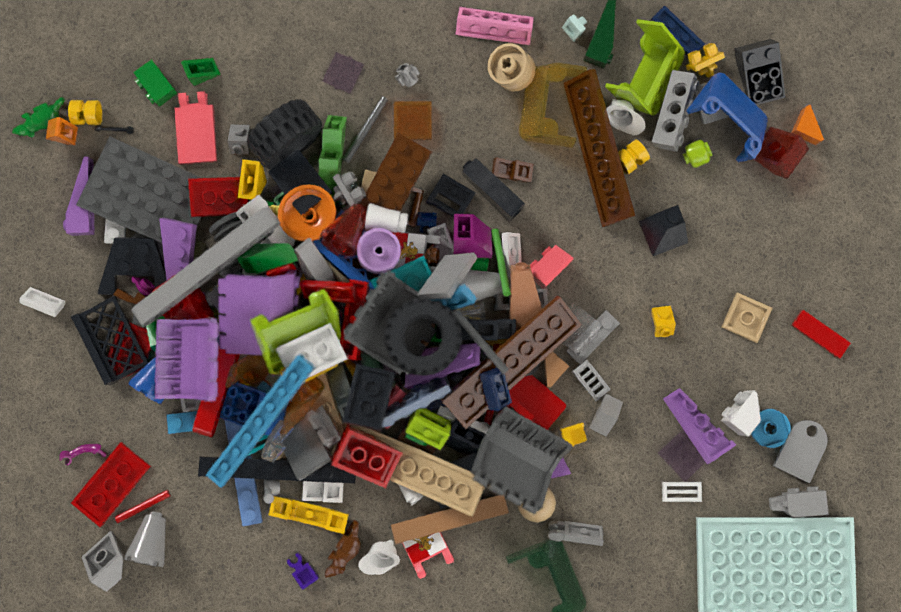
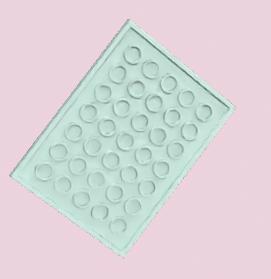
M696 517L698 612H857L853 517Z

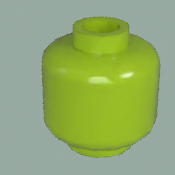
M702 140L686 145V153L683 154L686 164L691 163L694 168L710 162V156H713L708 143H704Z

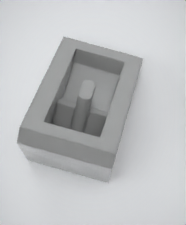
M605 394L589 428L607 436L618 420L623 402Z

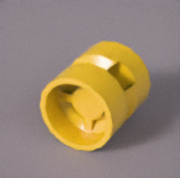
M71 100L68 106L70 123L73 125H84L86 122L88 125H100L102 122V105L100 101L87 100L85 103L83 100Z
M636 139L626 146V150L622 149L618 152L623 172L626 175L637 169V165L641 166L650 159L644 145Z

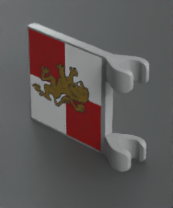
M392 232L400 243L401 251L399 263L393 270L419 257H425L427 243L439 245L441 237L408 232ZM429 266L432 273L436 267Z

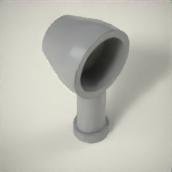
M264 479V501L272 503L274 496L280 494V481Z

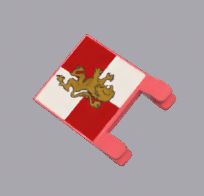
M441 532L402 542L420 579L426 576L421 563L442 552L447 564L454 561Z

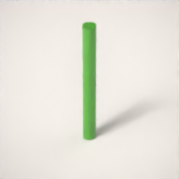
M493 229L491 232L503 295L510 296L511 291L499 229Z

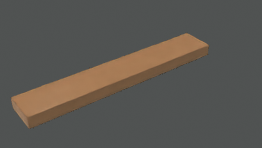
M498 495L480 500L473 516L451 508L392 524L391 528L395 544L509 512L504 495Z

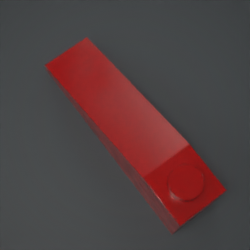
M350 279L349 283H354L359 299L356 303L346 302L340 344L348 359L364 360L365 352L345 340L346 335L344 331L350 323L354 324L357 319L355 314L360 306L364 308L368 302L366 297L369 293V282Z

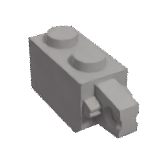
M819 486L807 487L806 491H800L799 488H788V492H782V495L769 498L770 510L784 511L788 516L828 515L826 491L819 489Z

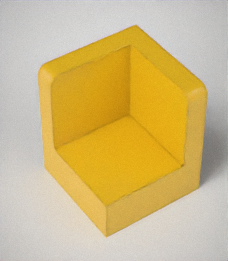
M581 422L561 428L562 439L572 444V447L575 444L587 441L583 428L584 423Z

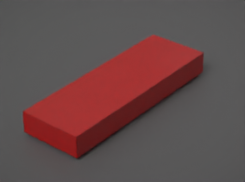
M304 279L299 283L305 299H309L312 293L324 289L331 301L356 303L359 299L354 283Z
M801 310L791 325L838 359H841L851 344L805 310Z

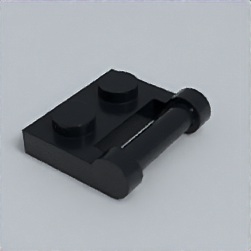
M443 173L428 197L426 204L433 205L454 218V214H464L476 192ZM440 194L460 206L459 210L456 211L436 199L437 195Z

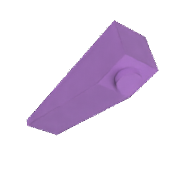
M89 157L83 158L66 211V220L63 221L64 230L71 236L94 235V213L76 205L93 171V160Z

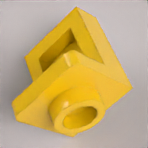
M671 306L652 308L655 337L674 335L676 323Z

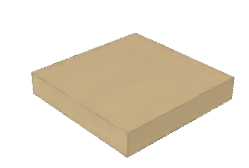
M737 292L721 328L758 343L772 307Z

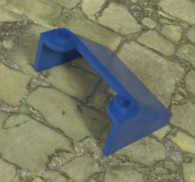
M724 73L714 74L686 112L691 114L702 110L710 115L716 113L721 108L749 136L744 149L738 155L736 161L742 162L755 159L762 147L768 123L767 116Z

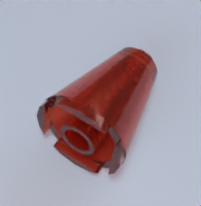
M361 204L351 205L321 232L319 236L323 238L321 242L323 246L337 256L343 254L346 259L352 258L356 253L358 242L365 227L367 209Z

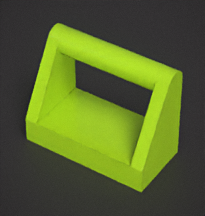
M419 408L411 414L406 427V433L441 450L450 436L451 421L426 408Z

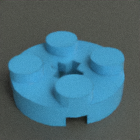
M774 409L761 410V421L751 433L753 439L759 445L768 448H776L783 445L791 431L788 418L783 413ZM768 423L775 426L771 434L769 431H766Z

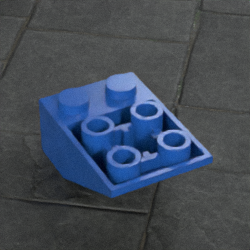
M230 380L219 418L243 427L269 391ZM287 405L264 435H279Z

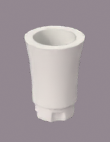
M370 203L366 216L365 230L383 228L395 233L397 231L405 233L408 214Z

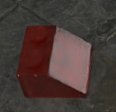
M770 127L764 135L760 152L753 160L774 175L788 179L809 148L800 135Z

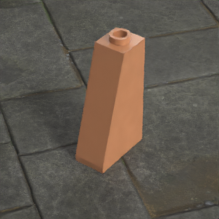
M523 262L515 263L510 268L511 295L509 319H516V332L542 310L531 267Z

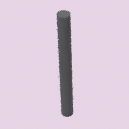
M381 97L342 160L347 163L350 162L388 102L387 98Z
M458 309L454 311L453 314L457 317L460 325L504 375L509 370L462 313Z

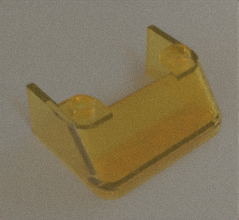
M565 63L536 66L534 78L524 91L518 131L521 139L569 148L574 147L577 138L558 135L557 122L551 118H545L550 81L561 82L566 76L576 77L586 72L587 67Z

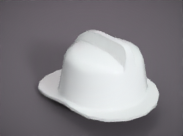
M613 99L610 106L606 108L611 126L630 135L642 133L645 129V121L634 111L632 104L626 100Z
M388 540L373 544L370 552L359 561V569L365 574L375 575L384 574L398 565L400 558L397 555L394 542Z

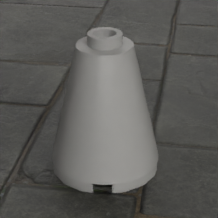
M470 269L460 285L465 284L477 297L476 301L503 292L500 275L496 272Z
M151 511L150 515L146 514L125 554L124 560L130 561L131 557V561L151 566H157V563H159V567H164L166 518L162 517V513Z

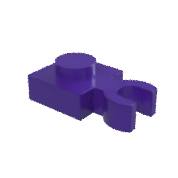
M297 552L295 555L298 558V562L293 563L289 558L287 564L295 568L296 571L292 575L303 590L320 577L309 561L303 564L302 555Z

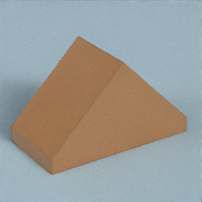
M551 352L544 359L546 387H552L569 367L554 352Z

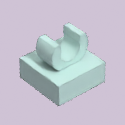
M572 15L567 19L562 28L574 42L586 29L583 25L587 21L583 16L578 19L575 15Z

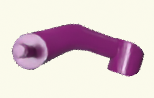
M85 444L70 452L62 451L59 455V461L63 458H68L65 461V465H70L72 458L82 453L96 454L98 452L102 457H106L107 454L101 450V444Z

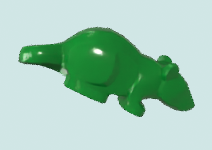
M60 97L52 105L44 103L33 108V114H22L21 117L26 119V121L16 126L12 133L33 138L35 132L47 129L48 121L59 117L60 107L65 102L64 97Z

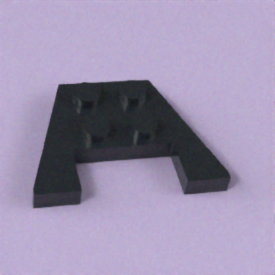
M114 238L99 285L98 294L113 295L117 290V275L154 276L155 288L167 281L162 263L163 260L156 240L154 238Z

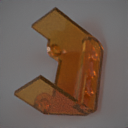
M248 354L230 367L225 386L229 388L242 379L250 385H257L264 381L273 388L281 375L280 373L275 375L269 373L263 355ZM318 377L303 383L289 401L290 405L285 410L286 417L280 430L282 436L306 416L322 395L324 383Z

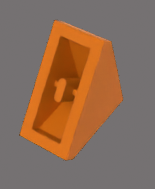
M808 105L801 110L791 134L816 145L822 142L824 138L812 107Z
M56 117L48 121L46 139L75 145L78 127L61 117Z

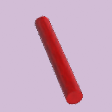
M168 489L115 516L116 522L120 523L170 497Z

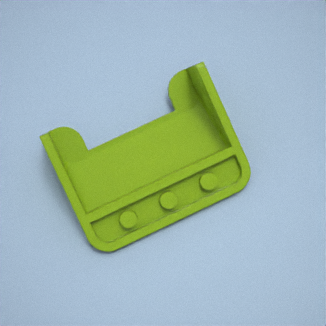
M325 289L314 292L309 296L310 306L269 322L264 315H258L250 319L252 329L270 374H279V371L284 368L276 348L331 323L340 342L341 332L338 312Z

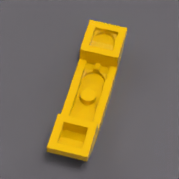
M274 496V501L271 503L268 514L269 516L286 520L290 519L342 534L345 533L349 514L327 507Z

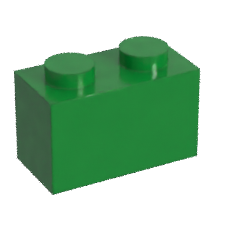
M152 59L133 72L137 77L135 82L141 89H146L148 92L146 97L152 104L156 103L160 107L178 94Z

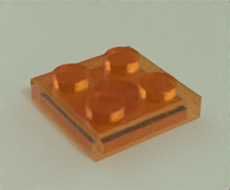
M394 101V139L397 133H400L411 140H432V101Z

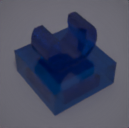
M418 213L417 225H420L421 233H423L424 226H429L430 228L436 226L437 213Z

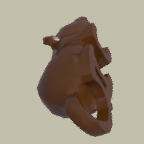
M357 520L352 521L335 548L338 550H333L327 558L328 560L333 559V562L325 570L326 578L340 573L343 574L348 561L352 560L359 553L361 543L358 537L359 522Z

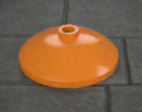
M301 185L292 189L284 196L278 209V220L280 221L281 228L289 237L300 242H304L308 238L312 241L322 238L331 230L336 219V205L333 198L326 190L316 185ZM303 195H315L321 198L318 204L302 215L292 204ZM309 215H313L311 220L307 219Z

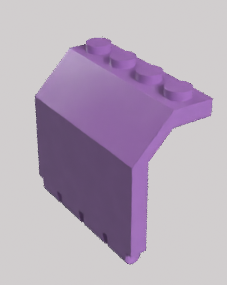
M288 270L286 275L274 277L227 275L226 278L218 279L219 294H226V296H219V313H226V315H219V332H226V334H219L220 349H226V353L262 355L250 319L258 315H264L271 322L296 311V307H299L300 296L297 295L300 277L297 276V270Z
M157 319L155 399L215 401V397H217L216 378L218 375V362H216V358H218V341H216V337H218L217 319Z

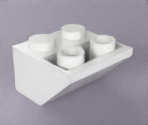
M754 390L744 391L743 393L740 391L733 399L735 401L733 406H728L722 413L723 418L721 421L741 436H749L761 421L758 396Z

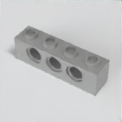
M672 70L652 143L656 148L678 152L679 146H682L684 135L682 134L684 128H687L689 123L686 110L694 101V93L699 88V81L695 73ZM686 91L683 96H678L679 92ZM681 108L678 114H673L675 109ZM676 126L673 132H668L670 127Z

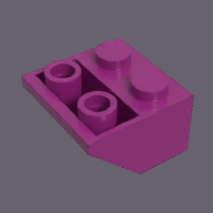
M454 214L453 255L475 253L477 258H492L491 228L473 214Z

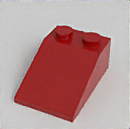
M347 424L341 436L342 439L338 442L333 452L332 465L386 488L403 452Z

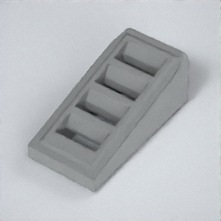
M588 360L582 362L571 372L595 401L611 390ZM585 368L589 369L583 376H580L579 373ZM592 373L594 376L585 382L584 379ZM597 379L599 382L590 388L589 385ZM602 385L604 388L595 395L593 391Z

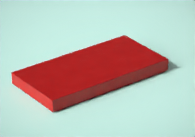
M120 442L73 499L71 504L101 528L149 470L151 465L123 442Z

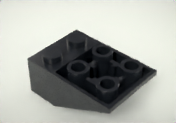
M767 39L734 48L736 64L745 94L756 105L785 98L779 42Z

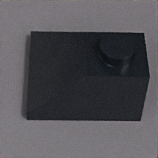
M678 205L639 221L652 256L688 243L686 224Z

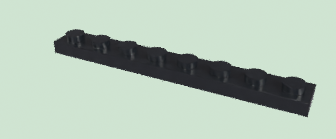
M199 456L198 476L208 477L206 474L219 457ZM245 458L231 476V478L353 484L356 482V475L333 466L331 462L326 463L303 480H298L288 460Z

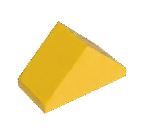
M242 159L238 198L252 200L262 193L267 184L263 165L259 161Z

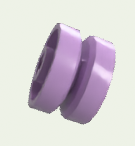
M383 228L371 229L360 238L357 245L358 260L366 271L373 274L386 273L388 270L391 271L398 263L401 253L400 243L391 231ZM377 248H381V249H382V250H381V252H382L381 254H377V253L375 252V251H377Z

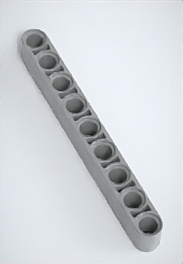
M269 206L264 207L131 309L132 313L142 327L151 324L280 225V221Z

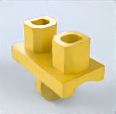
M709 43L703 47L705 53L703 57L698 50L689 53V64L685 65L688 71L691 69L695 72L698 71L700 76L703 74L708 78L713 76V69L717 68L715 62L725 58L724 52H718L715 43Z

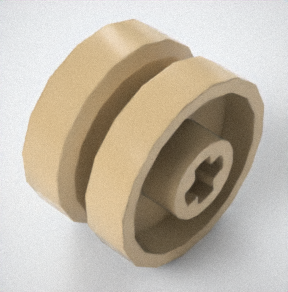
M513 43L503 44L497 47L489 57L488 72L490 77L506 90L520 91L526 88L535 76L536 66L533 58L519 45Z

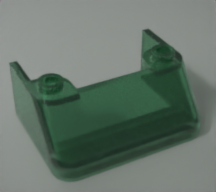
M547 539L505 556L508 564L527 557L530 565L536 569L548 566L562 603L554 606L551 612H582L585 609L586 599L562 541L558 542Z

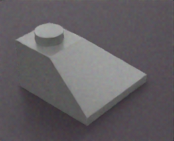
M110 531L82 556L90 582L106 592L122 579L123 566L122 552L114 533Z

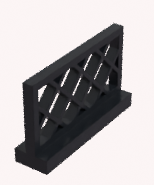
M116 296L80 314L77 313L71 316L105 385L111 386L117 383L118 380L145 367L149 363ZM112 302L116 307L114 316L105 313L107 305ZM93 312L100 314L97 324L90 323L87 316ZM104 315L113 318L110 328L100 326ZM116 319L122 320L124 323L122 332L113 330ZM99 328L108 330L105 341H101L97 337ZM112 332L121 334L118 345L109 343ZM125 336L131 337L133 341L131 349L121 347ZM108 345L117 348L114 358L107 357L105 353ZM120 349L130 352L127 362L117 360ZM133 353L139 354L143 362L138 365L130 364ZM116 362L125 364L123 373L116 375L114 371Z

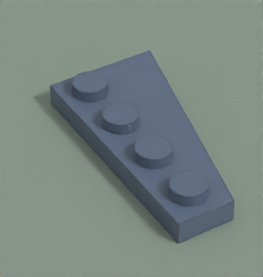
M438 377L432 383L422 384V388L418 392H410L405 395L401 403L396 401L388 406L383 427H389L396 420L410 416L413 411L427 407L430 402L444 398L447 393L451 392L445 378Z

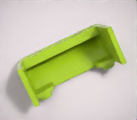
M637 19L636 23L644 31V35L640 40L641 49L645 53L630 85L628 83H621L620 85L606 83L605 87L617 100H626L632 104L633 108L645 114L656 115L664 101L672 70H679L684 60L685 52L663 23Z

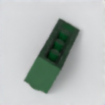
M616 0L607 1L583 60L603 69L606 64L610 65L614 56L611 51L614 43Z

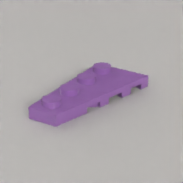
M680 388L663 398L707 464L736 446L732 440L729 441L724 436V432L719 427L716 428L709 421L710 418L706 414H702L697 409V405Z

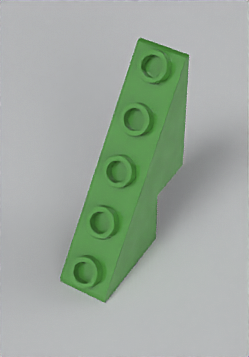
M328 115L323 127L322 152L319 157V176L333 192L331 194V197L336 194L333 188L338 186L333 177L336 174L341 175L347 117Z

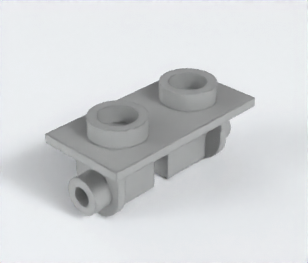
M323 406L307 413V420L310 421L314 429H317L322 445L330 449L342 439Z

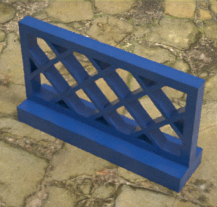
M341 210L336 215L335 229L329 231L335 232V243H327L322 238L313 241L321 255L349 280L369 282L370 292L371 289L374 290V287L367 279V271L365 269H355L352 263V258H358V255H352V245H358V242H352L351 231H360L363 235L366 231L347 213ZM342 216L348 220L349 228L337 229V221ZM337 232H349V242H338ZM349 245L350 256H341L338 253V246ZM377 248V254H380L379 249L382 250L381 248Z

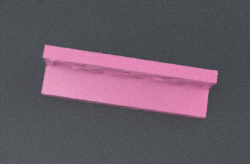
M459 7L455 35L530 45L533 17Z

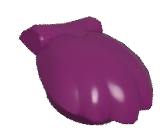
M132 277V282L136 285L138 291L146 297L155 289L153 283L148 279Z

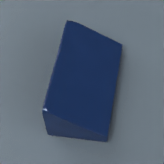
M498 368L480 374L487 405L490 410L500 411L512 403L505 374L503 375Z

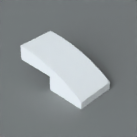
M303 481L302 501L342 503L343 483Z

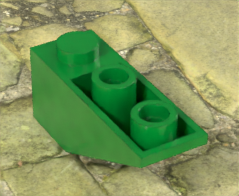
M256 243L237 258L246 273H260L298 260L293 247L289 243Z

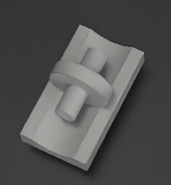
M349 171L343 175L336 174L333 177L338 185L333 188L336 193L332 197L334 202L340 200L342 205L348 203L350 207H358L360 201L367 195L362 187H357L353 190L350 186L357 181L354 173Z

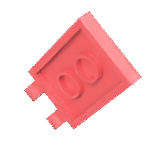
M205 91L197 92L199 103L189 104V95L178 93L180 107L175 108L178 164L180 165L217 162L214 106L208 105Z

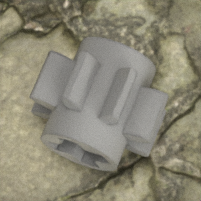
M404 63L397 68L398 75L395 78L399 84L411 87L417 83V75L420 73L416 66Z

